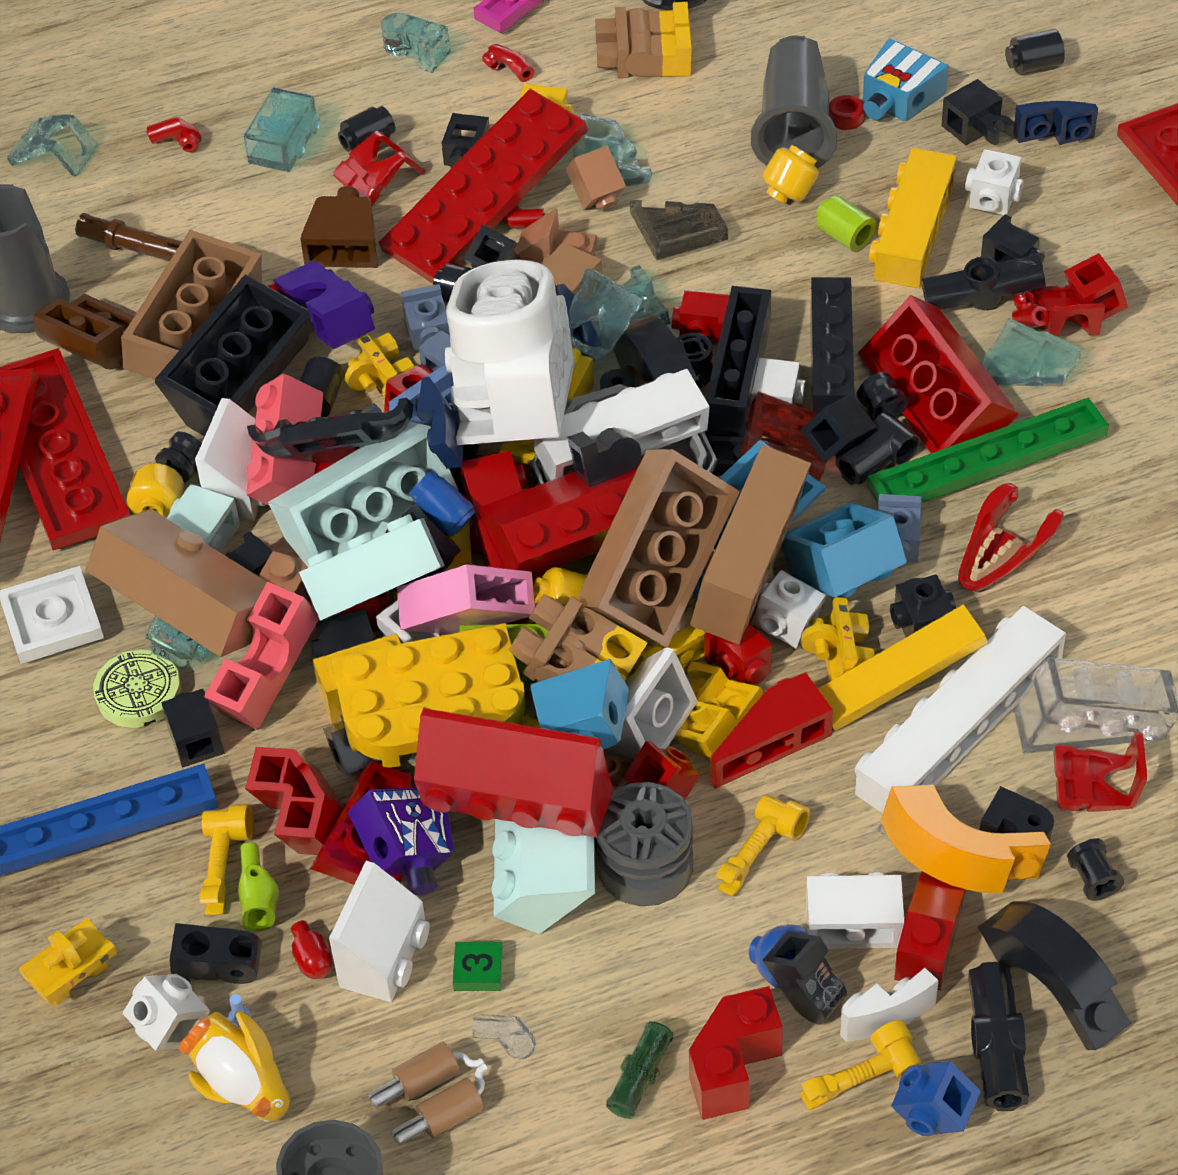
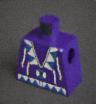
M417 787L369 790L348 813L371 862L378 865L390 876L406 875L411 893L414 895H423L435 890L438 884L433 871L452 855L454 849L448 812H437L427 806H423Z

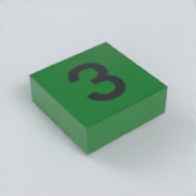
M455 942L454 991H501L502 942Z

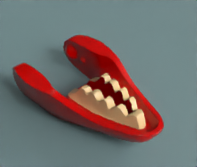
M1004 483L998 486L987 496L977 516L959 569V584L967 590L978 592L993 585L1025 564L1054 536L1063 520L1064 512L1054 509L1051 513H1048L1034 540L1026 544L998 527L1000 519L1012 503L1018 499L1019 490L1012 483Z

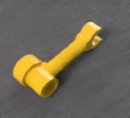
M768 794L763 795L755 809V819L760 822L735 857H731L719 868L716 877L723 881L717 890L730 896H735L740 891L749 873L750 866L773 834H779L793 841L798 840L808 825L810 809L793 800L786 803Z
M250 804L230 805L227 810L203 811L202 832L205 838H212L207 877L203 881V886L200 890V904H206L205 915H223L225 912V874L229 843L252 839L254 818Z
M895 1020L878 1028L871 1035L870 1041L878 1055L859 1062V1064L854 1066L852 1065L850 1068H846V1070L843 1069L832 1075L828 1073L823 1076H816L802 1083L801 1086L804 1091L799 1094L807 1109H816L837 1097L840 1092L890 1070H893L897 1079L900 1080L909 1066L922 1065L911 1045L913 1037L904 1021Z

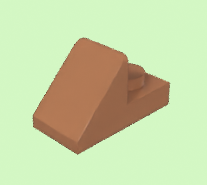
M554 209L522 230L515 252L522 260L541 264L548 254H552L564 242L594 256L597 248V235L559 230L558 209Z

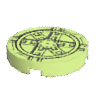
M142 649L124 652L110 659L98 671L93 683L94 699L103 717L117 726L128 728L145 727V722L155 719L157 723L164 719L165 716L161 702L172 699L182 693L179 672L173 662L159 652Z

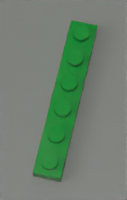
M1088 397L868 476L867 488L877 503L879 502V494L922 496L921 503L1106 437L1109 424Z

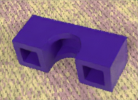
M313 260L273 279L278 293L309 311L317 338L331 348L336 349L375 330L371 316L374 313V306L367 293L360 292L349 281L342 280L331 269L327 270Z

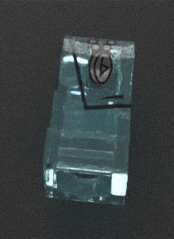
M405 13L390 14L381 22L385 51L390 55H405L419 61V68L421 70L433 73L451 52L448 26Z

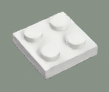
M80 566L0 590L1 605L20 664L104 638Z

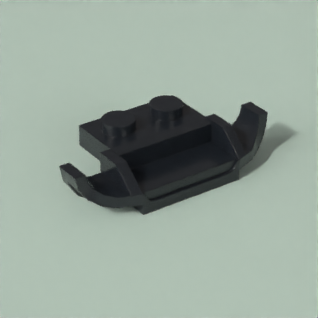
M406 397L399 399L398 405L388 412H382L375 403L367 404L363 410H354L345 416L333 418L315 417L308 422L294 425L287 419L278 420L274 429L264 434L256 425H249L247 429L250 437L265 454L278 459H289L381 443L393 439L408 426L413 415L414 404Z

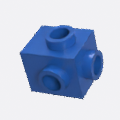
M951 1061L909 1066L901 1077L899 1089L891 1107L906 1120V1125L909 1129L921 1136L964 1132L981 1090Z

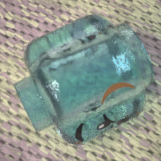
M157 616L152 620L146 634V639L150 640L151 653L173 662L179 668L189 667L195 659L203 662L210 651Z

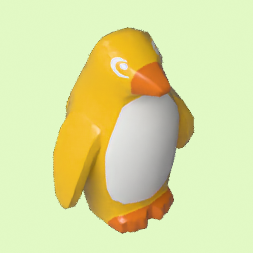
M242 1011L236 1013L240 1027L219 1012H214L201 1019L189 1031V1034L178 1047L182 1053L187 1054L199 1070V1072L190 1071L189 1080L194 1088L207 1099L223 1104H238L252 1111L258 1119L265 1122L279 1121L289 1109L291 1100L273 1059L272 1048L262 1029L248 1014Z

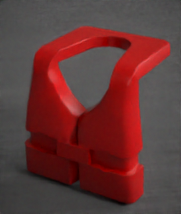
M376 131L348 154L350 157L345 162L341 161L333 171V176L344 186H351L357 189L360 197L371 199L373 206L381 196L380 192L383 188L386 189L404 162L421 175L425 173V169L381 131ZM381 141L397 152L385 160L377 161V153Z
M1056 285L1031 290L1035 296V303L1045 307L1049 313L1047 324L1041 326L1046 338H1058L1064 323L1068 320L1082 327L1089 336L1100 334L1105 311L1104 304H1079L1072 295L1069 285H1066L1064 288Z
M1141 732L1134 733L1125 755L1111 754L1087 748L1085 751L1078 750L1074 746L1060 744L1055 746L1053 751L1055 776L1057 777V806L1061 810L1078 812L1080 808H1087L1088 812L1132 809L1137 804L1147 782L1144 738ZM1136 762V773L1128 795L1115 790L1104 780L1109 774L1129 769Z

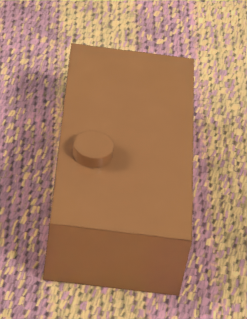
M189 230L121 337L123 369L155 379L245 274L262 283V254Z
M762 444L716 549L713 548L703 572L705 575L701 583L690 626L738 645L740 644L796 512L811 465L810 462Z
M673 449L646 450L576 598L583 603L581 607L595 611L647 642L646 646L668 647L740 491Z
M152 509L100 526L85 570L219 657L251 645L253 628L246 619L267 581L204 543L200 535L191 531H185Z

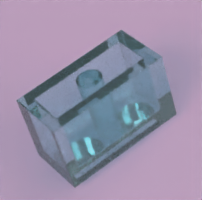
M274 87L271 89L244 134L249 164L285 172L291 171L296 160L302 158L310 136L316 134L319 128L320 114L316 112L314 96Z

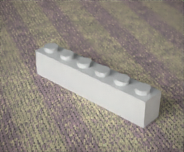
M1022 606L1011 618L1008 616L1003 618L997 625L993 636L987 641L988 644L970 653L967 661L957 671L955 669L950 670L941 681L939 689L931 697L925 696L920 699L914 707L911 716L902 725L895 724L888 731L883 744L873 753L869 751L861 757L855 767V795L883 814L891 786H936L1062 660L1066 633L1025 606Z

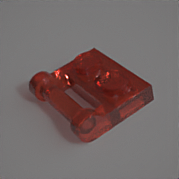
M758 391L751 404L741 454L748 452L761 440L773 449L810 462L808 474L820 481L827 462H823L800 430L818 413ZM762 436H764L777 442L799 449L801 451L810 453L811 457L787 449L785 447L779 446L777 444L768 442L761 438Z

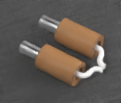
M442 1041L393 1068L392 1075L394 1079L368 1094L369 1100L375 1108L401 1094L407 1101H411L458 1075L460 1069L456 1059L462 1060L467 1066L478 1067L475 1072L477 1088L469 1078H465L416 1105L415 1109L418 1116L392 1130L393 1138L398 1145L404 1144L425 1131L431 1138H435L484 1110L480 1094L484 1090L485 1082L482 1074L487 1070V1066L481 1058L472 1060L462 1052L452 1053L447 1044Z

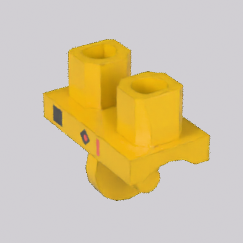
M367 333L355 339L361 347L358 359L353 358L348 362L349 368L345 373V381L353 391L366 390L367 392H372L377 387L385 397L386 381L415 366L408 357L392 364L389 363V361L400 357L398 345L390 333L371 339Z
M834 597L832 601L833 611L823 618L813 619L811 626L806 628L801 634L803 649L809 653L816 654L817 659L826 661L829 682L875 656L874 649L855 646V642L863 643L868 635V615L849 611L848 600L842 597Z
M86 918L64 935L58 930L49 935L48 940L51 945L22 965L19 970L23 978L49 1005L52 1003L58 1006L70 996V991L75 985L86 977H96L107 969V961L118 953L115 945L106 939L94 924Z

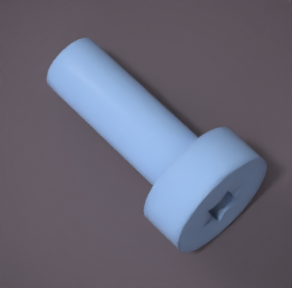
M234 994L229 999L232 1009L229 1013V1020L240 1027L236 1013L242 1011L250 1017L251 1014L246 1007H243L241 996Z

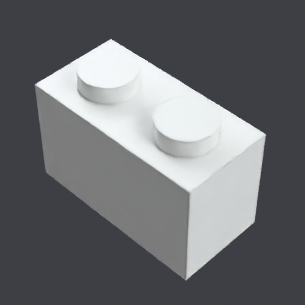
M874 872L867 875L840 876L835 873L807 876V933L821 937L828 949L898 948L904 925L901 875H886Z

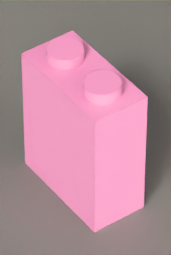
M464 565L397 587L400 630L452 634L460 631V625L506 624L529 617L535 609L532 572Z

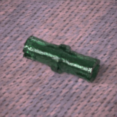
M649 1021L646 1023L633 1053L626 1055L620 1066L623 1072L611 1096L606 1101V1107L619 1117L625 1119H632L648 1085L655 1084L660 1072L657 1067L669 1043L674 1038L673 1032L659 1022Z

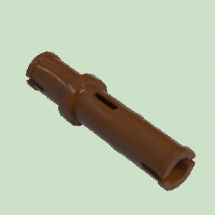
M82 213L79 216L85 222L77 220L75 227L78 237L106 243L109 249L117 250L123 248L165 261L171 260L182 243L179 240L126 226L125 222L119 219L108 221L87 213Z

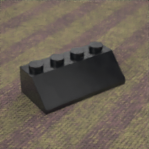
M245 274L155 378V384L186 426L205 437L221 398L230 399L249 413L256 405L255 399L259 388L279 377L308 342L311 326L309 311Z

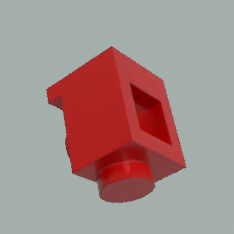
M1100 253L1064 271L1070 291L1079 304L1102 303L1105 305L1103 320L1128 308L1119 278Z
M684 290L681 306L675 305L673 308L672 329L679 330V336L686 333L703 334L709 338L712 344L718 347L729 295Z
M748 623L739 645L707 632L704 634V660L709 665L716 662L728 678L733 677L738 682L755 685L763 681L768 673L771 672L772 644L750 623Z
M645 741L623 778L629 784L651 782L667 786L686 800L701 775L694 770L689 758L678 749L669 746L666 749L658 748L651 741Z

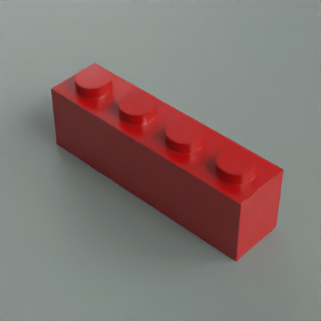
M511 451L463 461L461 467V482L466 499L474 505L476 513L471 517L486 567L506 569L478 512L479 507L522 492V489L527 488L522 464L514 465ZM542 573V574H539V575H537V576L532 577L533 582H534L538 577H539V578H542V576H543L545 573ZM529 617L506 623V625L536 623L530 620Z

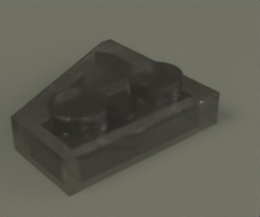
M642 200L630 201V213L656 261L728 240V227L714 204H684L682 202L665 201V208L642 207Z

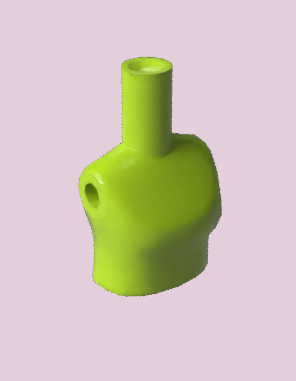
M248 842L240 847L242 875L238 885V898L242 909L241 926L246 931L255 932L267 930L273 926L276 919L279 888L271 875L260 866L259 845L254 842Z

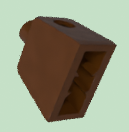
M351 186L339 188L337 196H320L316 198L300 238L304 265L314 260L323 267L377 268L378 260L371 199L360 197L359 191Z

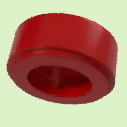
M841 95L832 99L829 103V117L832 119L835 127L841 130H852L861 126L865 120L864 102L852 95Z

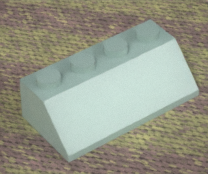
M410 421L406 429L397 437L385 442L363 446L268 502L285 540L308 568L307 559L329 549L333 556L348 551L349 548L346 542L360 535L371 532L373 539L386 534L385 531L388 529L386 524L399 519L415 504L416 501L409 496V493L431 470L439 477L442 476L458 490L450 470L446 469L438 456L429 449L427 432L431 428L430 426Z
M495 819V841L492 847V854L494 856L492 895L494 896L495 918L541 934L595 894L594 837L586 835L568 836L558 830L542 827L524 828L515 822Z

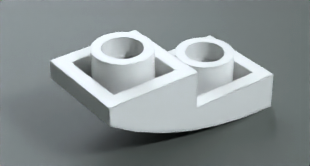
M924 968L912 979L905 977L894 986L890 995L877 983L864 994L861 992L854 994L847 1000L841 1010L840 1036L846 1042L870 1038L878 1028L895 1020H903L905 1024L911 1022L936 1005L938 979Z

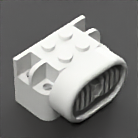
M528 260L497 261L469 270L455 282L446 310L451 347L445 348V364L447 372L452 373L454 386L451 389L454 411H459L460 425L456 436L457 445L559 437L575 362L565 298L563 295L556 296L552 272L543 264Z

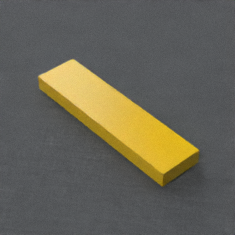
M964 604L818 688L833 709L832 728L834 732L988 644L985 634Z

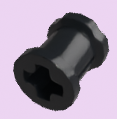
M1099 838L1088 839L1085 842L1079 843L1067 854L1070 867L1078 870L1085 884L1083 887L1085 896L1088 900L1092 901L1108 898L1124 885L1122 874L1120 871L1113 869L1106 856V845Z

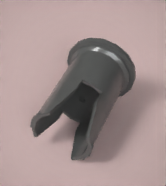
M791 35L780 39L779 42L770 48L763 84L762 113L757 117L751 128V147L757 159L767 166L778 148L785 147L789 149L791 144L814 157L817 160L815 166L818 169L831 159L837 148V129L829 117V92L818 43L805 36Z
M0 184V330L8 333H31L35 331L33 315L57 298L69 302L70 291L65 279L54 271L42 227L26 190L13 186V184Z

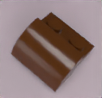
M83 294L71 303L57 298L33 315L35 332L40 339L98 366L111 370L122 365L121 337L134 318V315L87 294Z

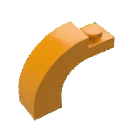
M934 785L891 786L880 820L893 845L913 865L942 882L976 892L1003 893L1007 880L1038 879L1051 846L1044 832L989 833L967 826L946 809Z

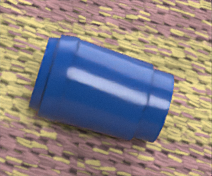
M433 470L427 473L409 493V496L416 501L415 504L446 535L449 534L452 537L476 513L474 505Z

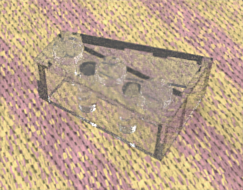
M1048 657L1013 710L1023 754L1054 751L1055 746L1058 744L1074 746L1076 748L1127 744L1131 742L1135 732L1143 734L1144 742L1164 740L1178 721V695L1171 671Z

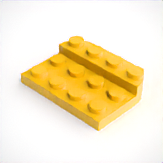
M502 623L332 657L331 663L347 738L354 752L359 751L370 758L382 760L383 767L401 766L399 756L417 752L420 715L423 708L519 724L522 717L526 715L524 684L520 680L515 657L509 651L511 642L506 624Z

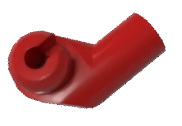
M493 44L487 47L488 51L482 55V61L492 70L498 69L500 64L503 63L509 67L521 82H527L534 76L533 67L517 51L499 44Z
M173 117L147 126V135L153 144L173 138L179 142L181 147L183 146V151L185 152L196 151L202 139L198 128L179 117Z
M516 205L502 221L513 229L527 228L545 216L544 208L521 209Z
M1025 292L1014 297L1013 302L1017 310L1012 312V320L1017 327L1028 329L1047 324L1049 313L1045 307L1035 303V296L1032 292Z

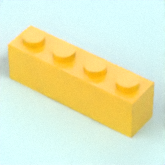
M912 148L907 162H900L896 184L899 186L898 188H891L888 198L887 210H890L889 214H882L878 229V236H881L880 240H873L870 248L869 263L875 264L874 280L920 289L921 279L924 277L955 184L956 155Z

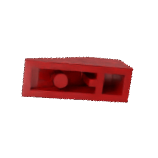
M806 672L793 678L782 679L773 687L767 689L712 754L711 784L715 789L832 736L833 709Z
M923 871L921 872L900 936L896 953L894 980L900 981L905 977L912 979L926 968L938 979L937 990L941 991L966 889L947 884Z

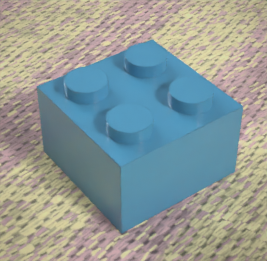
M853 503L845 504L788 531L782 542V548L791 576L833 598L851 596L857 591L858 586L869 581H879L888 578L893 574V569L907 563L894 516Z

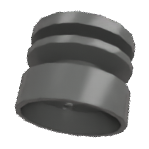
M651 782L631 783L614 790L596 839L599 878L606 890L620 901L640 907L660 905L676 898L687 887L693 872V825L691 810L683 797L667 786Z
M339 1120L313 1122L295 1131L282 1146L276 1162L277 1175H383L381 1152L372 1136L353 1123Z

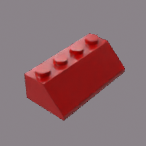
M910 295L858 352L873 374L879 372L889 373L896 382V388L902 390L908 399V405L902 414L930 453L1007 427L1019 415V412L939 307Z
M641 456L639 464L630 472L591 487L573 472L479 507L478 512L506 569L532 572V577L545 573L553 567H560L599 552L643 457Z
M426 708L422 710L414 781L423 806H427L437 812L454 811L471 814L481 820L498 819L515 822L524 828L542 827L558 830L568 836H598L614 792L600 738Z

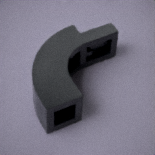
M648 314L606 331L620 368L631 365L641 375L645 384L655 381L663 374H674L684 369H688L694 381L698 380L679 341L668 326L658 317Z
M1012 901L978 926L997 962L1005 967L1023 969L1035 976L1047 987L1062 1007L1086 1050L1099 1049L1131 1024L1111 989L1118 982L1091 945L1073 927L1053 912L1031 902Z

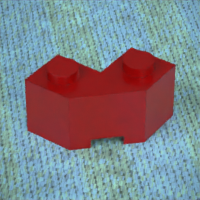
M255 747L245 790L269 809H280L274 833L277 838L298 854L317 855L343 808L342 803L321 771L296 749Z
M770 986L722 997L689 1048V1079L702 1120L749 1109L750 1080L745 1065L782 1056L783 1025Z

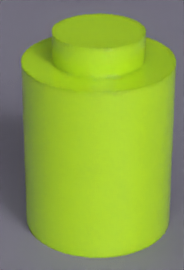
M837 195L824 200L816 211L817 228L852 252H859L864 249L875 234L876 220L841 196Z

